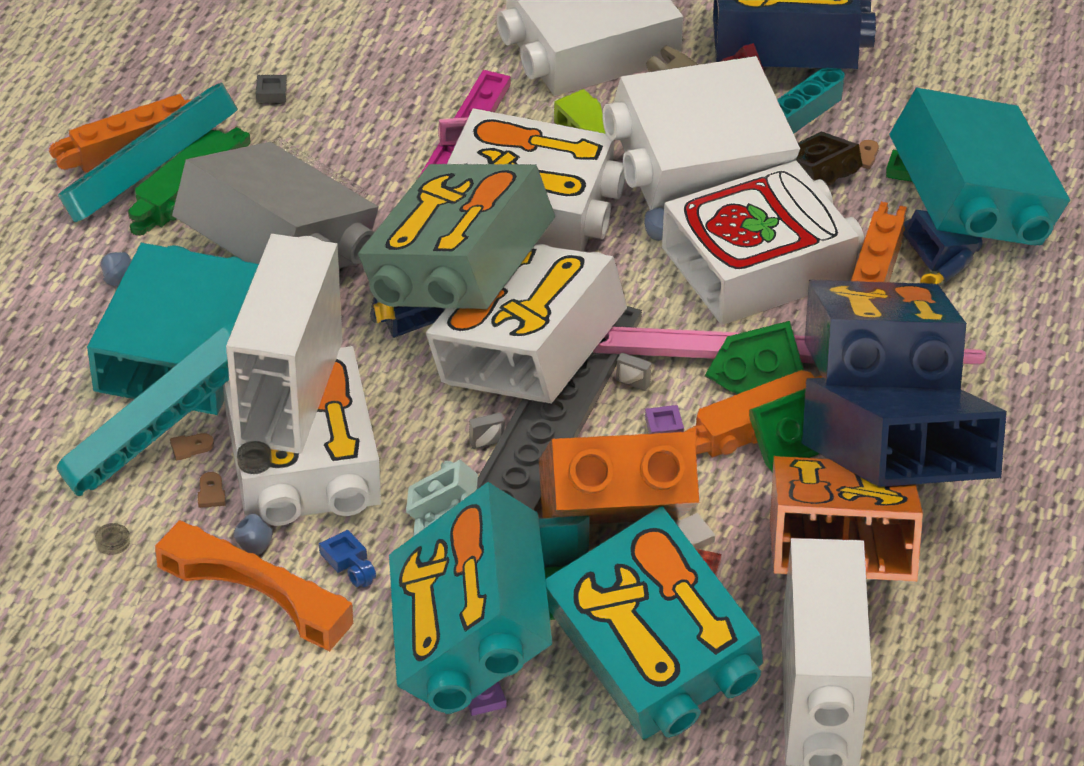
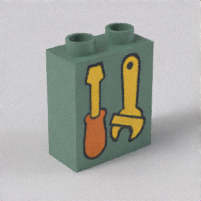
M429 164L358 252V256L370 282L371 293L377 299V302H381L384 305L391 307L488 309L554 220L555 214L537 164Z

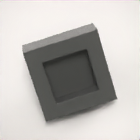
M257 75L256 103H286L287 75Z

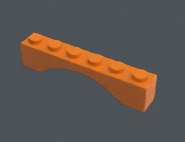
M179 520L155 545L158 568L185 581L202 579L223 580L258 590L276 601L288 613L295 623L301 638L329 652L354 624L353 605L345 597L335 595L312 581H306L291 574L283 567H277L264 561L254 553H248L237 548L227 540L210 535L198 526H192Z

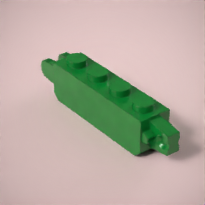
M235 127L226 134L218 130H210L136 187L137 202L128 209L129 219L134 220L130 223L131 233L141 236L147 234L156 225L162 228L170 220H176L172 214L186 159L247 147L251 143L250 134L238 127Z

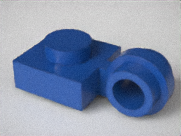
M349 530L319 543V553L337 573L348 568V577L355 587L361 585L366 587L372 584V580L376 578V571L372 563L366 560L367 549Z

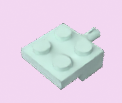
M461 459L454 463L452 461L442 462L441 470L409 486L406 513L415 519L413 536L477 490L478 474Z

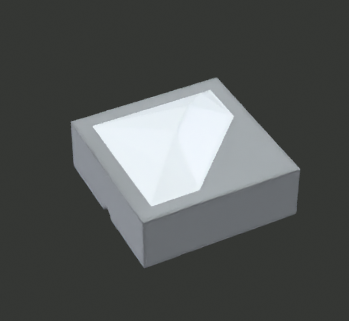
M621 353L617 359L616 381L646 391L651 382V362Z
M502 413L469 420V441L473 449L498 443L505 430V420Z

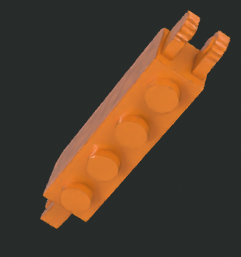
M177 94L69 130V137L50 145L49 153L54 159L56 158L57 166L61 170L80 166L83 171L89 172L192 99L184 100L181 94Z
M880 202L878 211L873 213L851 281L890 282L903 239L907 207L900 205L896 215L888 214V203Z
M800 370L700 408L697 413L696 425L684 432L695 431L696 455L708 452L712 458L721 454H731L737 448L749 443L756 444L758 442L749 418V410L806 388V378H822V376L814 377L811 372Z

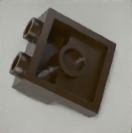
M822 131L798 142L800 150L796 161L813 181L821 179L829 186L836 179L854 174L863 166L860 147L857 143Z

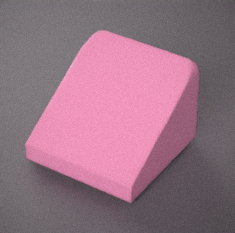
M469 117L440 119L438 124L440 146L455 145Z

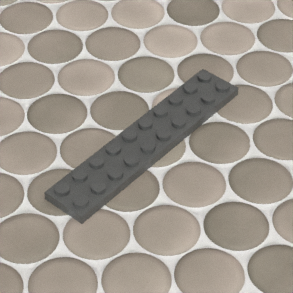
M627 306V309L612 327L637 328L642 318V310ZM603 338L600 343L605 342L607 340ZM592 352L552 404L522 399L478 476L477 489L489 482L537 512L542 504L539 458L552 439L577 438L613 373L620 354Z

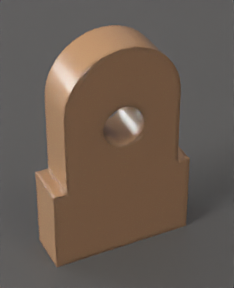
M864 140L859 144L862 167L870 170L879 151V145L876 141Z
M200 433L186 437L183 435L170 438V444L177 461L191 458V455L210 451L214 447V440L211 435Z
M216 472L203 474L200 478L198 508L226 506L225 490H222L221 476Z

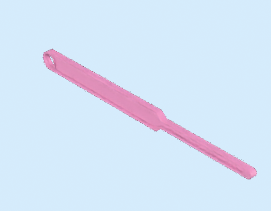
M612 327L604 337L607 341L599 343L593 350V353H625L628 355L715 359L727 336L739 333ZM794 335L802 363H815L804 343L805 336ZM964 349L963 364H982L985 362V351Z

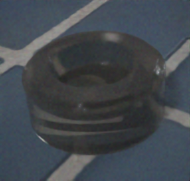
M250 441L241 445L237 451L239 468L248 474H260L268 470L272 464L270 447L261 441Z
M118 523L103 525L95 534L97 549L107 555H116L124 552L130 545L128 529Z

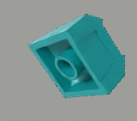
M589 515L539 519L544 567L566 566L589 552Z

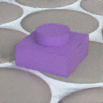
M678 405L645 409V421L649 434L684 432Z
M499 682L471 700V703L468 705L471 716L506 708V698Z

